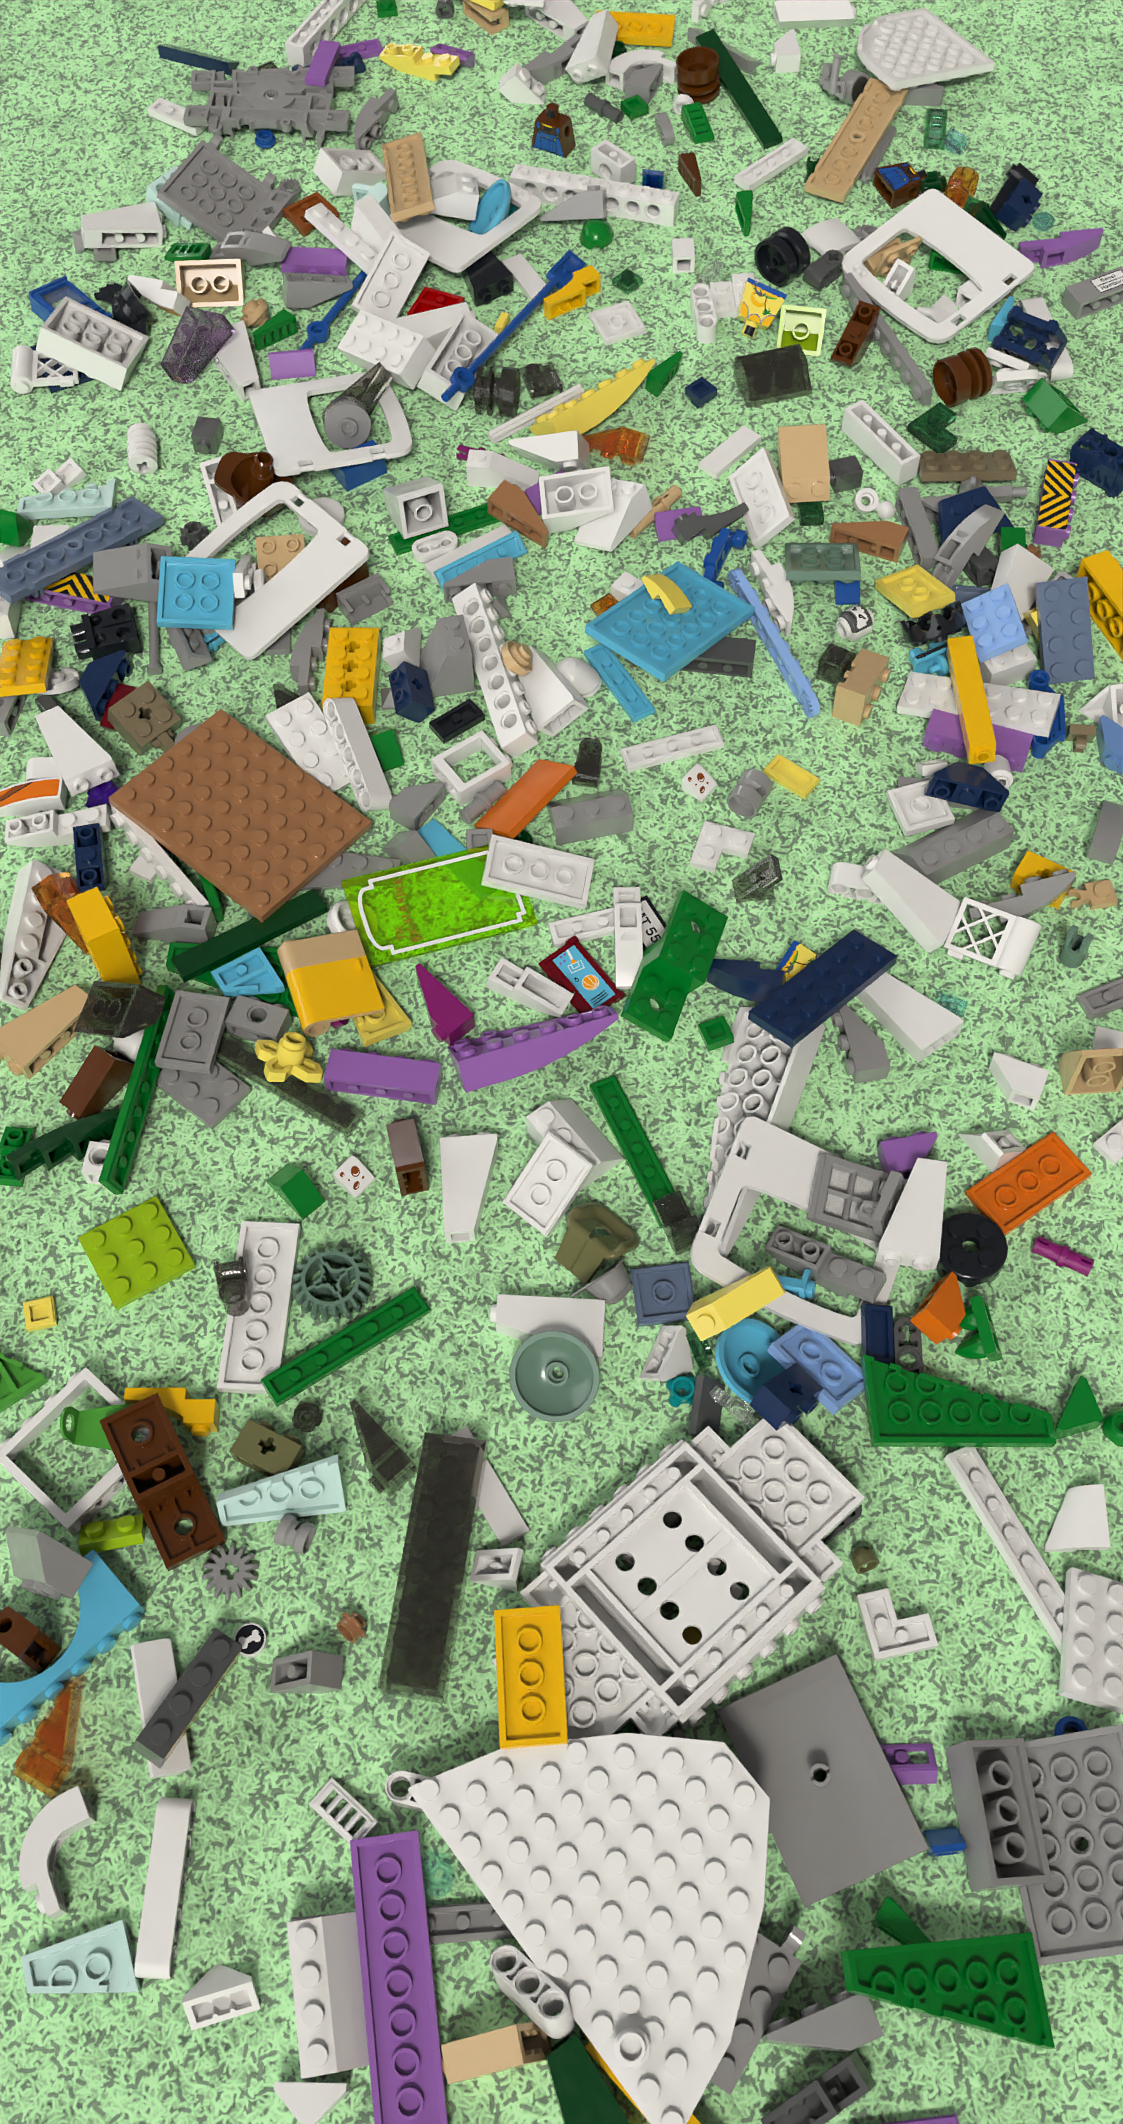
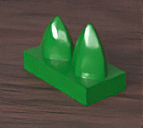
M981 1295L969 1298L971 1305L964 1308L966 1315L959 1325L965 1330H978V1333L965 1339L955 1350V1354L968 1359L988 1358L991 1362L1002 1360L1003 1357L988 1303Z

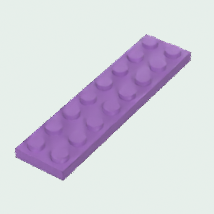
M419 1830L350 1840L374 2124H449L441 2061L442 2054Z

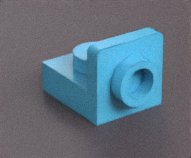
M805 1268L802 1279L777 1275L786 1292L806 1301L809 1298H814L816 1281L811 1280V1269Z

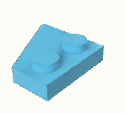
M260 947L211 971L212 977L224 997L282 993L285 991L283 983Z

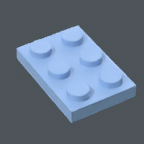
M1008 583L961 604L970 635H973L980 663L1029 642Z
M796 1325L774 1341L767 1350L785 1369L797 1363L823 1387V1390L816 1399L832 1415L836 1414L865 1391L862 1369L826 1335L814 1332L801 1325Z

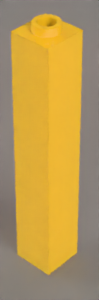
M973 635L947 638V662L968 764L995 762L996 739Z

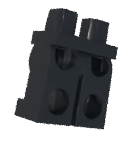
M129 603L98 611L90 616L88 613L81 615L82 623L70 626L75 642L87 640L74 644L79 660L92 657L93 661L120 650L132 651L133 655L143 653L135 618Z

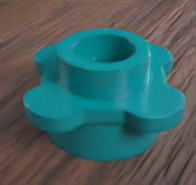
M680 1376L667 1380L666 1388L670 1391L669 1404L672 1407L677 1408L680 1404L686 1403L693 1404L696 1380L692 1376ZM684 1389L685 1393L681 1394L679 1391Z

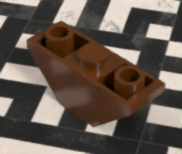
M859 301L831 356V360L853 367L862 360L872 341L881 310L880 307Z

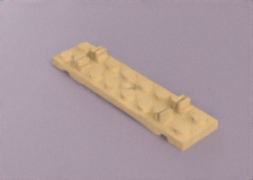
M870 78L864 87L863 93H860L835 137L817 163L814 173H811L806 181L804 192L844 203L906 100L909 89L903 88L900 91H893L883 81Z
M418 132L382 144L390 213L393 223L398 221L406 222L413 216H424L435 210L422 133Z

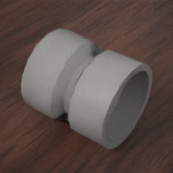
M745 770L737 785L727 797L728 807L734 813L749 819L754 818L773 789L772 781L759 770Z

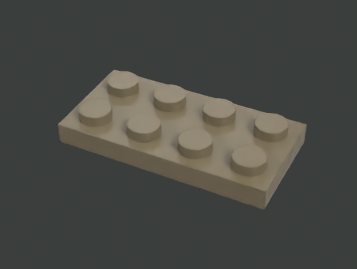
M949 450L946 453H936L934 451L918 453L920 454L918 474L921 482L966 481L971 476H976V479L981 481L1016 480L1017 470L1010 453L1005 450H994L993 452L971 450L969 453Z

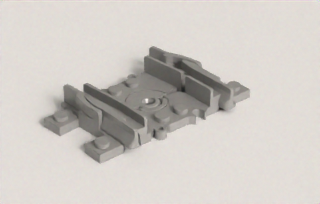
M300 65L296 71H290L289 66L285 68L261 69L260 71H258L256 66H250L248 71L236 69L232 70V80H226L224 71L217 73L215 70L192 71V91L211 92L207 106L186 105L183 117L184 125L194 127L209 126V133H213V135L217 133L221 137L222 134H230L231 140H234L236 130H240L241 126L245 124L249 125L250 130L269 128L290 132L292 127L301 130L303 143H306L307 137H313L314 131H317L318 150H320L323 146L325 135L329 131L342 132L349 129L350 110H335L333 93L334 87L347 88L355 86V67H333L325 87L305 85V76L309 67H302Z

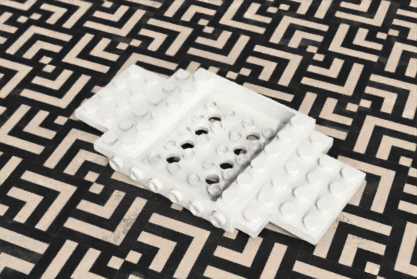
M762 1419L731 1448L709 1426L689 1443L681 1439L675 1445L672 1443L667 1445L659 1454L660 1459L652 1466L650 1464L643 1466L636 1474L637 1479L629 1486L627 1484L622 1485L613 1494L612 1497L614 1499L605 1507L604 1505L598 1506L590 1514V1520L583 1527L578 1525L573 1528L565 1537L567 1540L558 1549L552 1547L543 1555L541 1559L543 1562L540 1564L541 1574L523 1589L520 1595L530 1607L560 1605L568 1739L616 1734L630 1720L645 1735L664 1736L675 1725L681 1730L688 1725L692 1728L695 1727L706 1716L707 1713L704 1709L712 1702L718 1705L731 1691L728 1687L736 1679L740 1682L746 1679L754 1670L752 1664L760 1656L764 1660L768 1658L778 1647L775 1642L783 1634L787 1637L791 1636L800 1627L801 1622L799 1619L807 1612L812 1615L823 1605L825 1601L822 1597L826 1589L824 1584L842 1568L843 1562L822 1540L864 1502L865 1497L793 1425L789 1426L786 1424L776 1431L765 1419ZM668 1512L678 1513L682 1519L680 1526L668 1528L663 1522L664 1515ZM691 1535L701 1537L704 1542V1547L698 1552L689 1551L685 1546L686 1539ZM622 1554L632 1556L635 1561L634 1567L629 1571L618 1569L615 1563L618 1556ZM712 1559H721L726 1564L727 1569L724 1574L714 1576L708 1571V1563ZM641 1579H653L657 1585L656 1591L651 1595L640 1593L637 1586ZM738 1582L744 1583L749 1589L748 1597L744 1600L733 1598L730 1593V1588L733 1584ZM673 1602L678 1606L679 1614L675 1619L667 1620L662 1617L660 1607L664 1603ZM690 1626L697 1627L702 1633V1639L694 1645L686 1643L682 1636L683 1631ZM496 1658L492 1661V1664H493V1666H494L495 1668H496Z

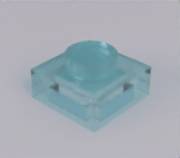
M951 127L945 136L943 145L950 152H956L960 155L965 149L968 138Z
M941 994L938 1004L955 1015L963 1017L968 1001Z

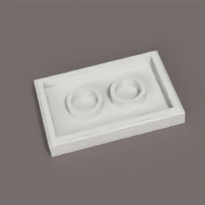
M548 1131L502 1203L546 1237L550 1236L593 1172L596 1164L553 1131Z

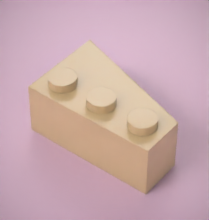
M861 648L851 664V670H847L844 674L845 682H839L836 686L832 717L859 727L863 719H869L873 710V705L871 704L873 700L878 701L882 692V687L880 686L882 683L886 684L891 674V669L888 668L889 657Z

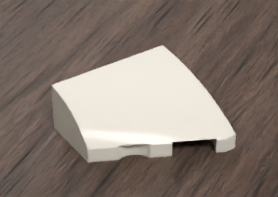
M1104 1484L1083 1485L1067 1490L1050 1535L1044 1545V1552L1109 1550L1111 1545Z

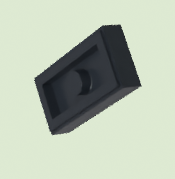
M468 699L429 722V728L445 744L484 721L485 714L471 699Z

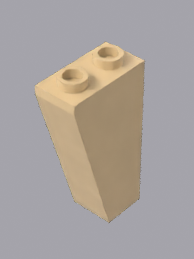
M74 985L1 1026L0 1061L2 1059L8 1063L7 1067L16 1076L19 1077L22 1074L30 1080L100 1013L95 999Z

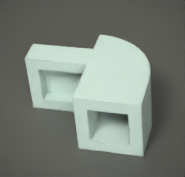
M377 182L374 186L355 183L351 187L355 203L359 199H363L371 194L388 216L391 215L388 189L383 183Z

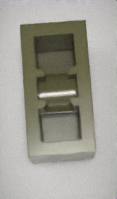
M250 1419L246 1422L229 1451L235 1461L267 1477L298 1468L306 1455L301 1445L302 1442L298 1438L287 1433L285 1436L274 1432L275 1428L267 1422L259 1420L256 1423ZM274 1446V1452L268 1451L266 1454L264 1453L265 1448L271 1449Z

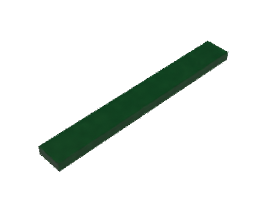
M714 28L696 36L695 39L698 46L712 48L717 52L719 56L720 82L762 148L765 150L783 142L781 133Z

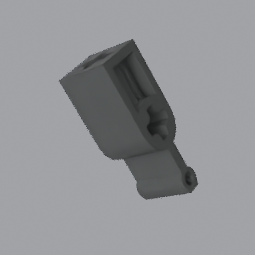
M984 547L979 556L971 555L963 568V572L977 587H982L993 583L999 559Z

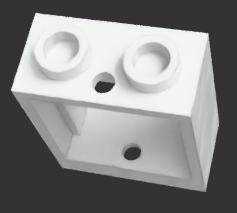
M482 730L431 759L433 774L440 782L445 784L446 790L461 807L474 800V796L477 793H482L495 780L503 783L512 778L511 767H513L510 757L506 753L503 754L498 749L495 740L492 737H488ZM483 749L496 766L464 783L451 766Z

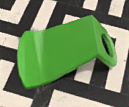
M119 1404L83 1411L67 1406L63 1409L60 1416L61 1435L65 1440L75 1445L112 1450L99 1421L132 1404ZM68 1414L71 1417V1429L69 1432L66 1429ZM136 1431V1432L134 1433V1435H133V1440H134V1441H135V1438H136L137 1431Z

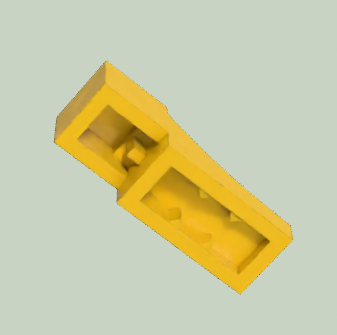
M592 265L573 272L572 280L554 294L543 298L544 316L547 320L586 305V297L601 292V275Z
M186 1387L125 1388L124 1401L126 1404H135L158 1393L167 1414L182 1421L186 1430L191 1432L192 1435L203 1437L208 1436L210 1432H218L220 1407L216 1399H191V1395Z

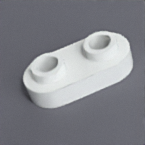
M442 531L415 541L412 545L413 558L417 562L428 563L458 548L457 535L451 531Z

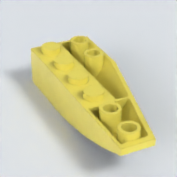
M641 358L631 364L633 368L629 370L624 368L614 374L615 378H607L601 381L594 390L591 388L581 393V397L578 399L574 398L566 403L563 402L553 407V411L535 418L536 423L529 427L531 432L536 436L575 430L583 434L615 412L631 396L655 364L654 358L647 361Z

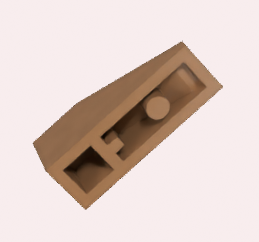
M504 479L488 498L487 513L515 531L517 530V532L534 543L546 548L549 539V531L524 491L516 484H511Z
M890 521L833 523L829 543H858L859 552L897 563L906 545L909 527Z

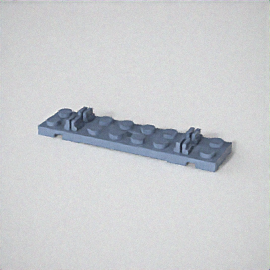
M132 496L118 503L117 509L113 510L110 507L96 514L95 517L22 554L4 561V566L0 568V596L10 604L18 602L29 595L36 598L39 594H44L43 588L92 563L93 552L120 548L124 545L139 544L138 539L141 536L164 525V517Z

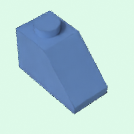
M1103 714L1096 728L1100 761L1109 770L1116 771L1122 775L1123 727Z

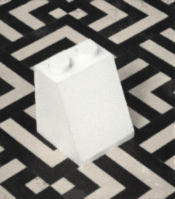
M425 476L383 489L386 510L404 539L449 526L444 489L441 482Z

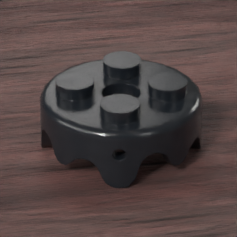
M959 600L955 602V609L951 606L944 608L943 616L930 611L919 617L916 623L912 620L906 622L903 620L900 624L906 643L918 647L928 643L930 640H933L934 643L947 640L948 635L962 631L966 620Z
M961 1212L951 1215L942 1222L940 1258L936 1266L938 1274L943 1278L952 1271L957 1275V1280L963 1283L965 1287H975L982 1283L993 1282L1001 1272L1008 1253L1007 1240L1003 1231L993 1220L979 1213ZM966 1241L974 1242L978 1247V1251L974 1253L967 1252L963 1248L962 1243Z

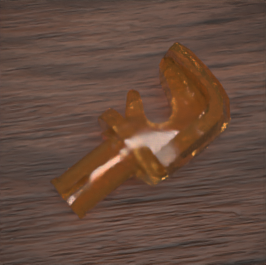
M957 167L949 177L944 195L962 209L965 208L975 195L979 174L970 167Z

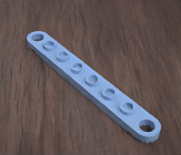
M740 568L729 571L728 582L731 583V589L735 595L737 594L738 598L755 607L754 614L749 620L796 700L803 706L802 710H804L805 715L808 719L818 716L820 714V705L812 690L811 682L807 676L803 675L799 661L796 658L794 659L790 653L787 641H783L777 624L771 621L767 607L762 606L757 590L755 588L752 589Z

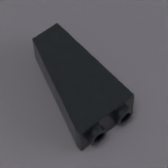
M491 251L461 271L476 307L488 304L492 300L506 296L511 291H514L513 274Z

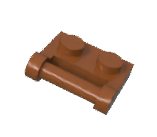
M318 192L282 209L283 217L303 237L308 236L310 231L316 229L310 222L305 223L308 221L304 217L307 209L322 203L338 219L340 218L337 209Z

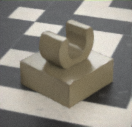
M1069 725L1066 730L1065 741H1073V752L1083 753L1086 750L1087 743H1091L1096 736V726Z

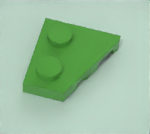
M0 1352V1413L48 1382L42 1373H37L25 1367L23 1363L6 1357L2 1352Z

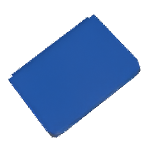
M835 580V604H860V580H855L852 583H843L840 580Z
M956 1827L924 1830V1838L929 1848L927 1855L930 1857L961 1854L966 1849V1843Z

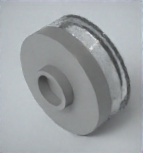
M349 396L336 398L326 406L323 412L325 433L334 445L341 448H354L361 445L368 438L371 430V421L366 407L358 399Z

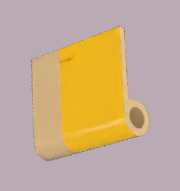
M357 929L300 940H287L278 948L277 954L305 1036L317 1037L326 1033L330 1028L331 1022L385 1011Z

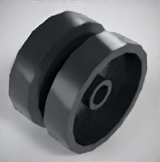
M784 226L758 243L755 248L754 258L761 276L773 285L782 287L805 271L810 264L811 255L804 237L794 228Z

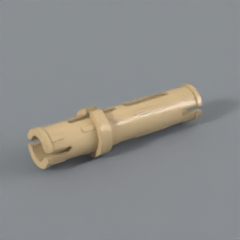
M672 485L664 494L653 499V509L636 525L628 536L635 539L654 522V514L656 512L669 511L670 507L682 498L680 488Z

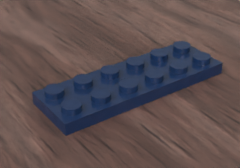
M852 930L749 1011L748 1019L793 1048L896 964L897 955L858 931Z

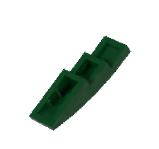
M113 1109L66 1124L31 1140L6 1155L5 1158L12 1176L19 1181L41 1165L49 1171L70 1156H74L80 1161L86 1156L89 1141L111 1140L120 1111Z

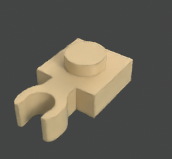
M1110 879L1084 883L1083 890L1071 889L1067 893V898H1078L1077 901H1071V908H1079L1083 904L1088 903L1090 910L1113 907L1118 903Z

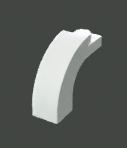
M642 49L629 51L615 57L610 62L608 72L605 75V84L623 90L625 79H628L634 70L660 63L663 64V81L674 85L678 79L676 62L665 59V52Z
M76 1786L58 1795L37 1814L26 1832L20 1851L19 1874L22 1889L30 1893L38 1889L39 1893L35 1894L38 1909L41 1914L46 1913L48 1917L53 1919L68 1913L55 1876V1860L58 1851L69 1836L96 1822L86 1791L80 1786Z

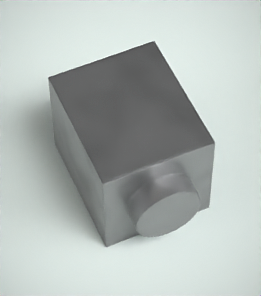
M198 416L191 434L195 452L204 455H217L224 436L220 419Z
M856 455L829 461L830 485L834 493L861 487L863 469Z

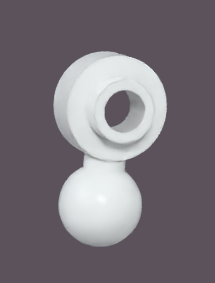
M863 488L854 496L853 505L859 513L868 514L874 510L881 519H891L895 515L894 504L890 501L879 502L877 493L871 488ZM861 499H866L868 501V505H863Z

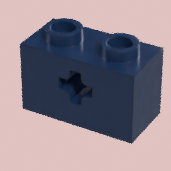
M1023 177L1010 192L995 217L1012 231L1016 232L1021 226L1025 228L1033 218L1031 215L1041 205L1038 201L1043 193Z
M403 661L388 675L397 715L420 723L435 710L426 670Z
M795 1363L764 1383L750 1403V1406L777 1431L786 1424L789 1426L794 1425L800 1419L803 1412L806 1415L810 1414L819 1404V1400L816 1398L823 1390V1387L801 1366Z

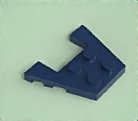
M986 486L948 497L938 502L941 546L963 520L986 504L1002 510ZM1005 514L992 533H997L998 537L1001 527H1014Z

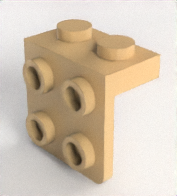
M918 236L902 243L900 238L897 237L867 259L864 265L876 278L879 276L884 278L890 272L897 258L910 265L912 257L918 252V247L923 240Z
M304 534L256 537L258 569H262L269 580L272 579L307 546Z

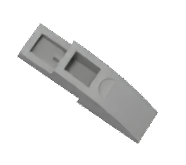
M575 34L552 53L544 50L523 68H526L530 75L537 82L542 83V85L560 78L568 73L565 68L582 36Z
M389 88L379 99L371 97L361 109L354 128L355 148L357 150H369L371 144L382 136V125L398 109L396 90Z
M228 232L224 241L217 242L209 259H246L250 266L281 262L286 258L291 244L282 238L258 232Z
M985 504L970 514L949 535L933 559L938 564L931 575L951 589L971 555H980L1005 512Z
M319 609L306 623L297 638L291 655L290 670L292 680L298 681L300 697L308 692L311 694V691H316V677L313 676V672H318V662H324L325 653H327L329 638H326V636L329 634L331 619L326 618L325 609Z
M1068 869L1053 872L1052 877L1041 879V876L1031 877L1024 880L1025 884L1020 885L1021 896L1011 893L1001 896V901L990 903L989 900H983L979 902L1015 916L1028 918L1043 910L1063 895L1076 881L1075 871L1068 872ZM975 907L969 908L972 923L982 919L979 909ZM983 911L986 917L992 915L991 913ZM999 917L1001 927L1007 925L1008 920Z
M779 1225L765 1247V1251L801 1276H803L805 1268L811 1269L812 1281H816V1284L846 1299L849 1295H853L874 1304L887 1281L886 1274L832 1253L831 1246Z

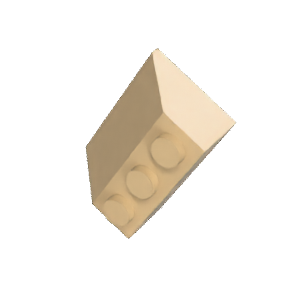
M243 260L174 261L177 291L191 301L189 308L244 306L246 281Z

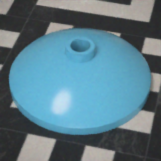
M497 180L483 194L478 202L475 221L470 220L468 231L471 230L479 235L485 234L508 217L511 205V188L506 180Z
M744 1318L722 1331L717 1338L715 1347L716 1362L723 1380L738 1397L748 1403L752 1402L764 1383L786 1370L767 1352L770 1345L781 1336L764 1322L750 1318Z

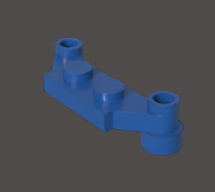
M721 528L718 537L715 536L712 541L710 554L707 553L705 555L703 563L705 572L703 577L724 589V582L717 580L719 573L732 547L740 550L744 549L748 539V531L741 529L734 531L728 528Z
M1034 670L1030 673L1027 683L1029 690L1057 694L1048 685L1050 676L1047 672ZM1064 695L1060 696V703L1049 737L1033 735L1031 755L1034 758H1044L1059 741H1065Z

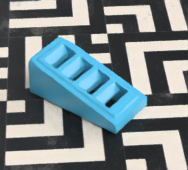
M1014 296L1008 297L990 325L987 341H993L996 335L999 336L1004 325L1007 323V315L1013 307Z

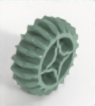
M326 1244L325 1252L321 1253L315 1248L314 1257L304 1256L306 1264L297 1263L296 1268L299 1273L293 1274L292 1277L294 1283H296L292 1285V1291L296 1294L295 1301L297 1304L302 1305L303 1313L311 1312V1318L314 1320L321 1315L322 1321L327 1323L330 1316H333L334 1321L339 1323V1315L345 1314V1317L350 1320V1310L353 1309L355 1312L360 1313L361 1307L359 1303L367 1304L368 1297L366 1294L372 1292V1287L368 1284L372 1282V1275L368 1273L369 1266L366 1262L362 1263V1256L360 1254L354 1255L353 1249L350 1247L343 1252L342 1246L338 1244L335 1250L331 1251L330 1246ZM331 1265H340V1266H344V1267H343V1268H340V1269H334V1268H332V1267H330V1266H331ZM321 1270V1276L313 1282L314 1285L309 1287L313 1276ZM327 1275H329L331 1281H334L337 1288V1292L335 1291L334 1287L328 1283L329 1281ZM355 1280L352 1290L344 1297V1289L351 1285V1281ZM325 1297H330V1298L334 1299V1301H332V1302L321 1301V1300H318L317 1298L322 1299V1298H325Z

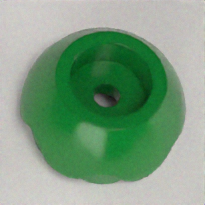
M1116 1408L1104 1416L1102 1431L1104 1436L1111 1442L1123 1447V1429L1120 1427V1424H1123V1408Z

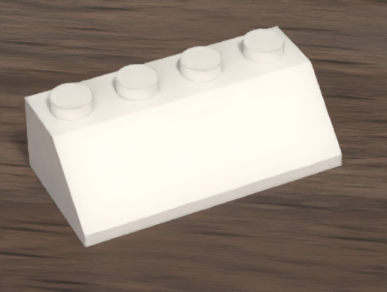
M356 1912L288 1922L287 1932L301 2079L369 2066Z

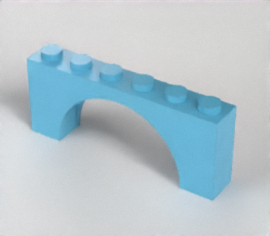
M93 1549L84 1556L93 1565L78 1589L80 1599L79 1623L75 1636L65 1653L55 1664L37 1676L19 1682H0V1747L11 1738V1731L20 1723H28L37 1715V1708L47 1699L51 1701L58 1697L64 1691V1684L73 1676L79 1677L84 1674L91 1666L90 1661L99 1653L105 1654L111 1650L117 1642L116 1638L123 1631L133 1630L142 1621L141 1615L146 1611Z

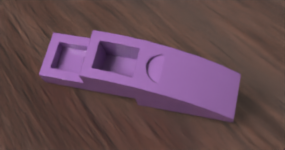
M1103 228L1063 231L1059 233L1058 238L1019 242L1017 251L1033 263H1039L1040 268L1063 265L1083 258L1098 249L1104 230Z

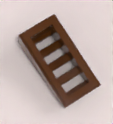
M694 152L681 153L678 155V172L696 197H700L701 176L696 155Z

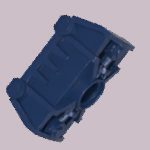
M1013 306L1007 315V323L1004 325L999 336L996 335L994 337L991 347L1007 355L1025 360L1035 367L1045 368L1050 372L1062 354L1068 340L1056 320L1050 319L1046 321L1023 312L1020 306ZM1011 325L1022 329L1024 336L1020 334L1014 336L1010 330ZM1030 340L1036 341L1033 349L1025 347V344ZM1053 341L1061 345L1058 348L1052 347L1047 349L1046 343ZM1044 354L1048 356L1049 360H1051L1050 362L1043 356Z
M1092 427L1073 444L1070 451V462L1077 463L1075 473H1078L1079 476L1104 490L1108 497H1118L1123 492V447L1110 440L1107 434L1102 435ZM1082 445L1084 447H1088V450H1085L1080 446Z

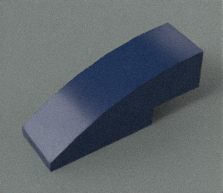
M713 959L707 975V982L731 995L760 1003L786 983V976L784 970L760 969V961Z

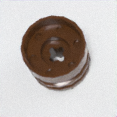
M696 46L682 51L677 56L678 95H688L693 99L694 103L700 102L702 105L715 100L720 93L719 56L717 52L712 48Z
M973 347L961 351L957 355L954 354L937 360L933 368V382L936 393L949 408L963 404L968 399L972 400L987 395L992 386V372L989 361L982 350Z

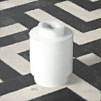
M995 755V762H986L983 768L1006 789L1012 785L1013 775L1006 758L1001 755Z

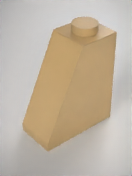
M528 2022L441 2045L443 2054L441 2057L442 2070L447 2077V2083L453 2084L546 2061L544 2052L552 2047L551 2038L534 2022Z

